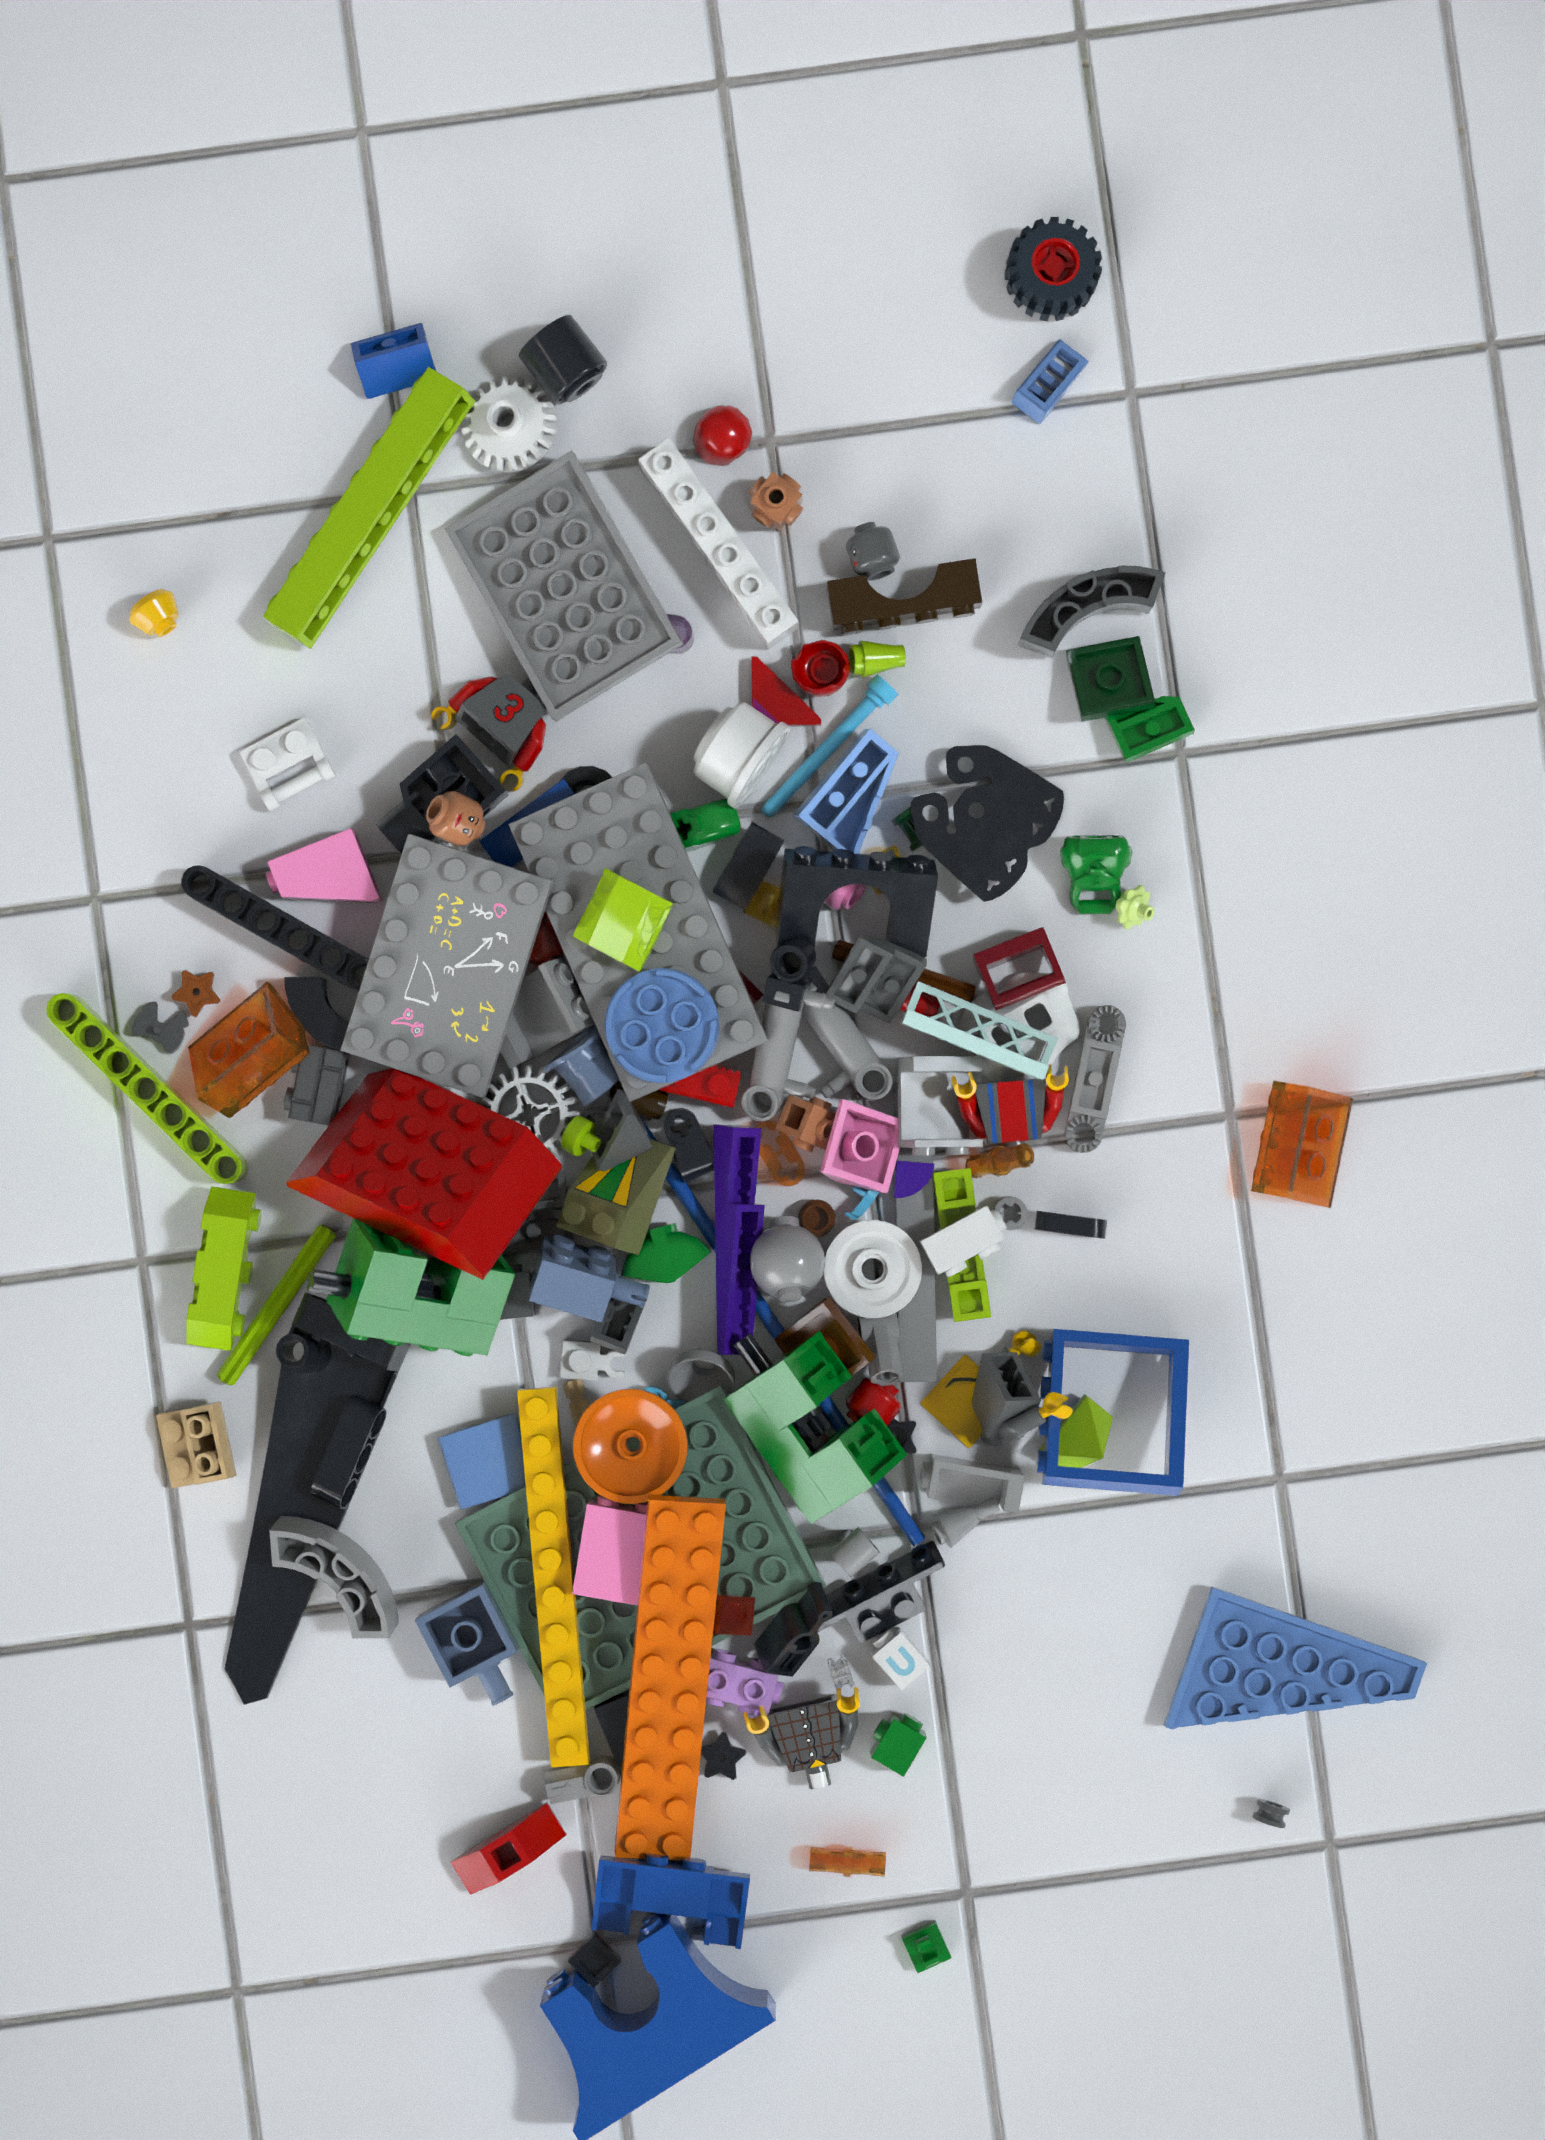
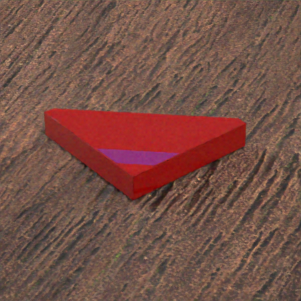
M751 656L752 707L777 724L784 722L788 726H821V718L757 656Z

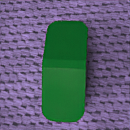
M728 799L706 803L691 809H682L670 814L686 852L715 844L739 833L741 826L737 810L727 804Z
M676 1223L652 1228L646 1233L640 1254L629 1253L626 1256L621 1276L666 1284L672 1283L712 1251L699 1238L678 1231Z

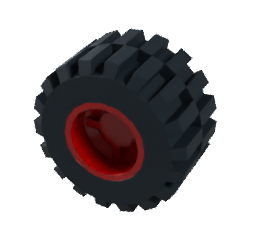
M1050 217L1048 224L1044 223L1043 218L1036 220L1033 228L1027 225L1021 231L1020 237H1016L1012 244L1004 272L1005 280H1008L1006 289L1009 295L1015 294L1014 304L1018 308L1024 304L1027 307L1025 314L1031 317L1034 312L1041 314L1040 320L1048 321L1050 315L1055 316V321L1064 320L1066 313H1069L1071 317L1077 314L1080 307H1085L1094 294L1102 272V266H1099L1102 260L1101 251H1095L1097 241L1094 236L1089 239L1085 237L1088 230L1081 225L1078 230L1072 227L1074 220L1067 218L1065 224L1059 223V217Z

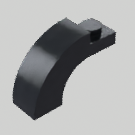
M284 977L288 1003L299 1024L320 1043L340 1051L349 1021L339 1016L331 1006L327 995V979L322 977Z

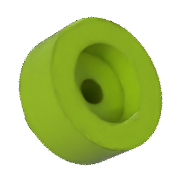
M582 1116L573 1118L563 1133L561 1139L562 1149L575 1156L582 1155L587 1149L596 1152L600 1147L601 1139L594 1136L595 1124Z

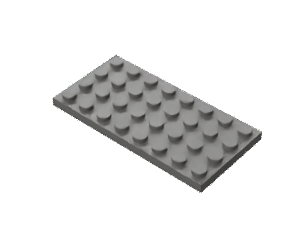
M648 763L641 764L508 824L529 873L554 881L545 910L630 1102L675 1083L649 1082L635 1077L616 1061L608 1045L604 1026L608 1004L616 990L627 979L636 974L656 968L678 970L698 980L714 999L720 1020L718 1041L709 1060L694 1074L769 1041ZM604 868L674 903L659 938L641 972L573 937L575 929L603 875Z

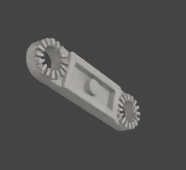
M1112 1005L1096 1008L1090 1014L1087 1022L1064 1131L1065 1141L1068 1146L1080 1153L1093 1151L1100 1145L1108 1115L1126 1029L1124 1014ZM1109 1013L1116 1018L1117 1029L1113 1034L1105 1035L1098 1031L1096 1021L1101 1014ZM1080 1123H1087L1094 1130V1138L1087 1145L1078 1144L1073 1138L1074 1128Z

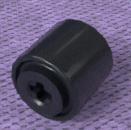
M572 315L562 316L548 324L534 335L518 354L521 361L556 405L572 402L584 395L597 384L607 367L606 359Z

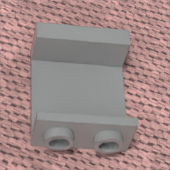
M562 957L539 965L538 970L523 978L500 1050L509 1069L530 1061L595 1025L585 999L582 998L574 982L573 972L564 963Z
M982 1056L897 1057L898 1148H912V1155H935V1147H946V1155H969V1147H983V1139H969V1127L961 1118L957 1095L951 1083L952 1076H955L958 1085H964L969 1081L967 1072H981Z
M931 1454L930 1462L923 1461L919 1484L925 1488L928 1498L936 1499L940 1470L944 1469L1002 1479L999 1505L1003 1511L1019 1513L1025 1478L1020 1469Z

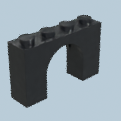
M808 846L785 849L775 923L777 947H780L789 939L803 938L809 941L815 949L819 913L826 898L843 886L866 884L882 891L891 902L886 941L910 950L922 957H927L938 881L935 860L923 855H910L907 858L892 857L885 852H872L870 855L854 854L846 849H835L832 852L816 851Z

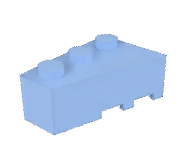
M863 729L792 816L831 849H846L854 854H860V849L867 831L871 827L872 818L884 793L899 752L872 729Z

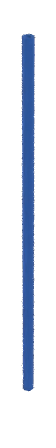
M641 1118L649 1138L657 1141L645 1121ZM671 1161L665 1179L716 1253L715 1225ZM757 1289L755 1313L774 1339L785 1329ZM830 1396L820 1403L819 1408L836 1432L849 1425ZM882 1477L873 1488L914 1547L925 1540V1536L885 1477Z

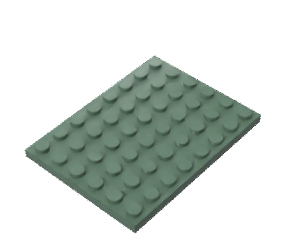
M722 1384L675 1408L687 1434V1458L676 1482L662 1494L664 1496L725 1499L726 1502L712 1646L778 1613L787 1605L799 1602L807 1592L806 1588L810 1583L820 1582L824 1589L827 1586L750 1437L738 1420L733 1417L730 1409L723 1399L728 1395ZM629 1437L627 1439V1446L631 1450H637L640 1447V1441L636 1437ZM574 1460L564 1465L575 1579L586 1506L591 1499L597 1500L599 1494L584 1481ZM526 1486L458 1520L455 1522V1525L544 1695ZM575 1595L586 1710L630 1688L637 1605Z

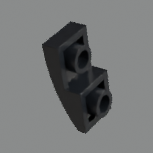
M751 822L733 851L730 861L715 883L712 892L745 910L784 843V839Z

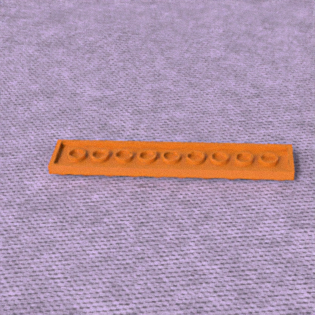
M648 1495L615 1835V1858L646 1859L647 1853L669 1856L668 1860H684V1858H690L726 1509L725 1499Z

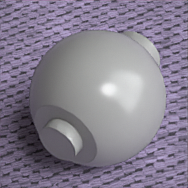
M778 1216L769 1221V1229L757 1238L750 1253V1269L755 1282L767 1294L779 1298L782 1302H796L813 1290L819 1283L825 1268V1255L819 1240L809 1230L800 1227L799 1219L794 1216Z

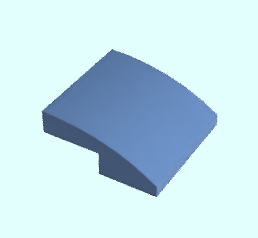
M515 1413L438 1437L460 1509L509 1495L526 1486L521 1432Z

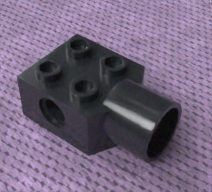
M455 734L399 783L403 800L375 825L402 855L408 834L434 842L440 839L432 834L426 819L428 807L436 796L448 791L459 792L477 801L482 806L484 818L509 794L459 736Z

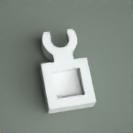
M563 1340L560 1378L598 1381L599 1370L605 1371L612 1378H622L625 1376V1371L614 1370L611 1366V1360L614 1357H626L627 1352L622 1354L612 1350L608 1354H600L601 1345L586 1341Z

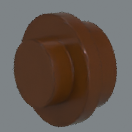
M815 1199L806 1202L798 1214L800 1227L806 1228L816 1237L828 1234L835 1224V1212L831 1205L823 1200Z

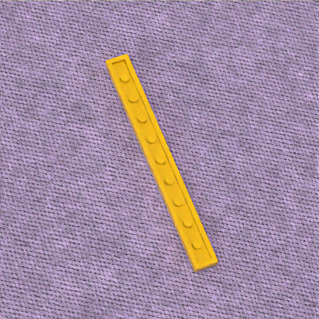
M557 1386L519 1389L517 1394L551 1768L589 1765L590 1752L576 1596L572 1594L574 1573Z

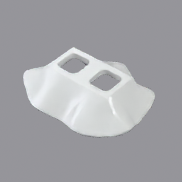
M1022 972L1017 974L997 994L1049 973ZM1066 983L995 1011L988 994L980 995L971 1002L1027 1026L1029 1024L1024 1017V1012L1036 1004H1042L1051 1018V1024L1040 1031L1058 1038L1047 1065H1052L1058 1054L1068 1045L1074 1043L1080 1036L1079 1020L1068 996ZM965 1010L957 1026V1029L964 1032L977 1027L973 1014L969 1010ZM978 1014L982 1024L991 1021V1019ZM998 1022L984 1028L989 1042L996 1044L991 1032L995 1027L1001 1025ZM1014 1029L1018 1038L1027 1035ZM979 1030L971 1033V1035L983 1039ZM1035 1037L1019 1042L1025 1057L1040 1061L1047 1042ZM1015 1045L1008 1049L1015 1053H1018L1015 1048ZM963 1049L968 1054V1056H979L977 1054H974L970 1051ZM982 1057L981 1072L993 1083L1005 1082L1010 1078L1026 1075Z

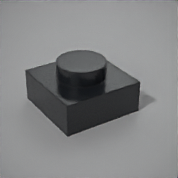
M596 1931L568 1958V1962L593 1988L622 1960Z

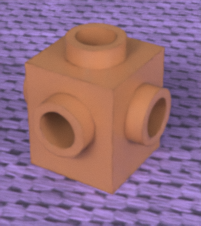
M772 472L767 479L761 476L749 491V495L752 496L750 509L753 513L751 516L764 527L769 529L773 526L779 532L786 523L791 526L804 509L801 506L803 494L799 492L801 486L785 473L780 477ZM772 492H777L783 497V500L778 504H774L769 500V496Z
M789 1095L775 1129L794 1137L791 1143L794 1146L811 1153L814 1146L826 1150L836 1113L829 1111L831 1103L817 1097L809 1099V1102Z

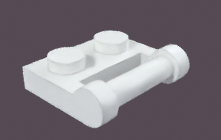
M305 717L239 751L270 812L280 807L279 803L319 781L325 779L327 782L337 777ZM314 758L317 764L316 767L274 789L271 788L269 780Z

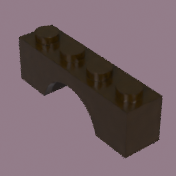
M976 558L938 564L936 575L929 587L921 594L909 599L898 600L881 595L873 589L864 575L827 581L826 586L833 631L841 630L842 635L864 632V626L875 624L879 625V629L896 628L901 626V620L914 618L916 624L937 621L940 614L952 613L953 618L975 615L974 609H979L982 605Z

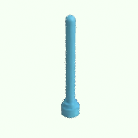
M877 674L867 684L869 689L864 693L866 697L763 805L762 812L765 816H774L876 707L881 709L884 704L889 706L899 695L881 676Z

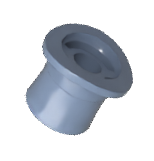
M596 1025L582 1031L557 1057L543 1068L546 1073L555 1069L569 1084L583 1106L595 1101L619 1081L608 1052L598 1038L599 1032Z

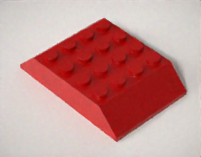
M390 1068L367 1074L286 1181V1185L484 1280L560 1172L562 1164L528 1127L421 1077Z

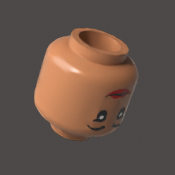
M448 791L436 796L431 801L427 810L426 819L432 834L450 844L463 847L472 840L478 839L483 833L485 821L483 819L482 806L477 801L459 792Z

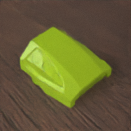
M604 868L603 875L575 929L573 937L641 972L659 938L674 903Z

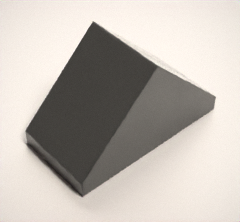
M618 1089L594 1136L601 1139L598 1150L592 1152L598 1170L601 1171L611 1169L653 1148L646 1128L635 1107L629 1101L625 1091Z
M611 1298L602 1323L597 1321L590 1341L626 1354L644 1308Z

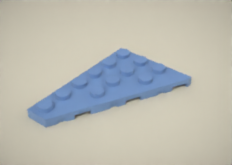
M1211 1586L1163 1725L1173 1730L1178 1727L1212 1725L1217 1722H1236L1272 1715H1291L1304 1711L1314 1712L1344 1708V1706L1415 1699L1427 1663L1418 1658Z

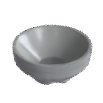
M696 1348L683 1352L674 1358L667 1373V1384L671 1392L684 1402H688L721 1384L727 1395H729L735 1389V1371L729 1361L720 1354H717L716 1351ZM697 1360L713 1363L714 1367L703 1369L694 1362Z

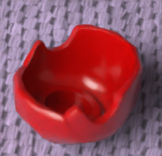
M720 405L706 411L700 417L695 426L692 441L697 454L707 463L727 466L746 452L753 432L748 418L738 408L730 405Z
M819 640L810 644H804L795 659L791 660L792 676L805 693L816 697L830 696L839 691L848 679L850 673L849 659L837 643Z

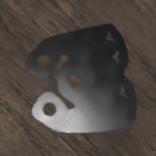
M986 745L955 746L946 753V768L949 779L959 785L989 777L991 784L989 786L980 785L966 788L953 806L954 826L957 828L954 834L949 833L947 830L949 826L947 800L941 794L933 792L914 797L910 803V812L917 838L925 849L983 902L991 901L1010 890L1022 877L1027 868L1028 850L1045 843L1051 836L1062 814L1064 794L1060 788L994 748ZM961 757H969L973 761V769L970 772L964 773L959 770L958 760ZM1054 798V801L1051 803V812H1049L1044 802ZM972 803H980L984 807L985 813L981 818L975 819L969 814V807ZM932 805L937 808L938 817L935 821L925 820L922 815L925 806ZM1033 823H1043V826L1039 827L1037 833L1033 835ZM1016 859V863L1011 865V872H1008L1005 862ZM988 880L1000 882L998 885H993L989 891L987 890Z

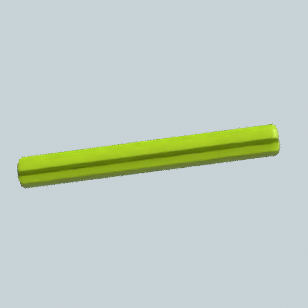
M323 1224L317 1226L217 1372L219 1380L229 1386L237 1382L306 1281L308 1273L312 1272L335 1239L336 1233Z

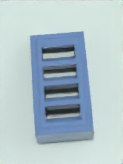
M1059 339L1016 390L1012 404L1035 422L1041 424L1087 366L1089 360ZM1056 356L1073 369L1069 372L1054 359ZM1048 368L1050 371H1052L1054 374L1060 377L1063 381L1060 383L1058 380H1056L1054 377L1046 372V369ZM1036 382H1041L1053 393L1049 394L1047 391H1045L1043 388L1037 385Z

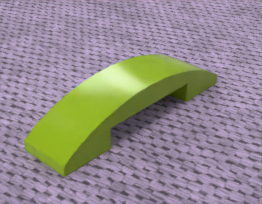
M971 1168L933 1173L940 1229L976 1210ZM976 1254L965 1260L967 1268L947 1277L954 1322L991 1317L983 1259L981 1260L979 1255Z

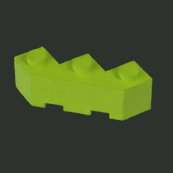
M211 1186L202 1215L200 1229H204L200 1250H197L192 1282H195L193 1302L189 1303L187 1311L186 1342L188 1345L231 1351L235 1336L242 1337L245 1315L239 1314V1298L243 1285L250 1284L252 1279L253 1262L248 1261V1243L252 1231L258 1232L262 1214L261 1209H256V1193Z

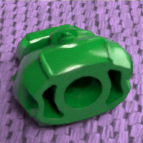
M1074 835L1065 838L1064 844L1060 849L1061 863L1067 869L1071 878L1069 891L1071 905L1079 914H1111L1116 909V901L1121 897L1120 879L1124 870L1130 865L1133 853L1131 846L1128 845L1124 836ZM1109 889L1111 894V900H1079L1082 890L1104 891Z

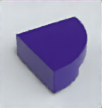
M896 1161L893 1198L908 1197L920 1191L930 1180L934 1164Z

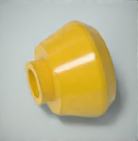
M157 589L141 598L130 609L129 621L131 624L149 636L157 634L158 637H163L176 628L177 623L175 620L179 616L173 593L165 589Z

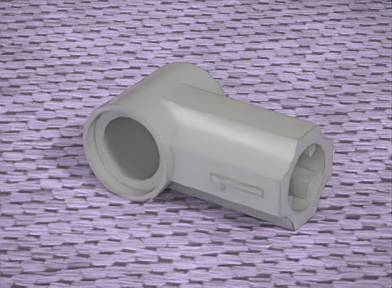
M897 1313L882 1318L858 1316L859 1336L876 1356L868 1364L871 1383L889 1386L903 1379L898 1346L900 1335Z
M859 1527L853 1531L847 1530L838 1538L839 1543L829 1551L835 1561L850 1577H853L880 1553Z
M608 1755L596 1757L590 1761L589 1765L566 1766L544 1771L545 1788L550 1804L593 1795L598 1797L607 1796L615 1790L621 1777V1766L613 1757ZM597 1768L607 1769L612 1775V1781L607 1784L598 1782L594 1777L593 1771Z

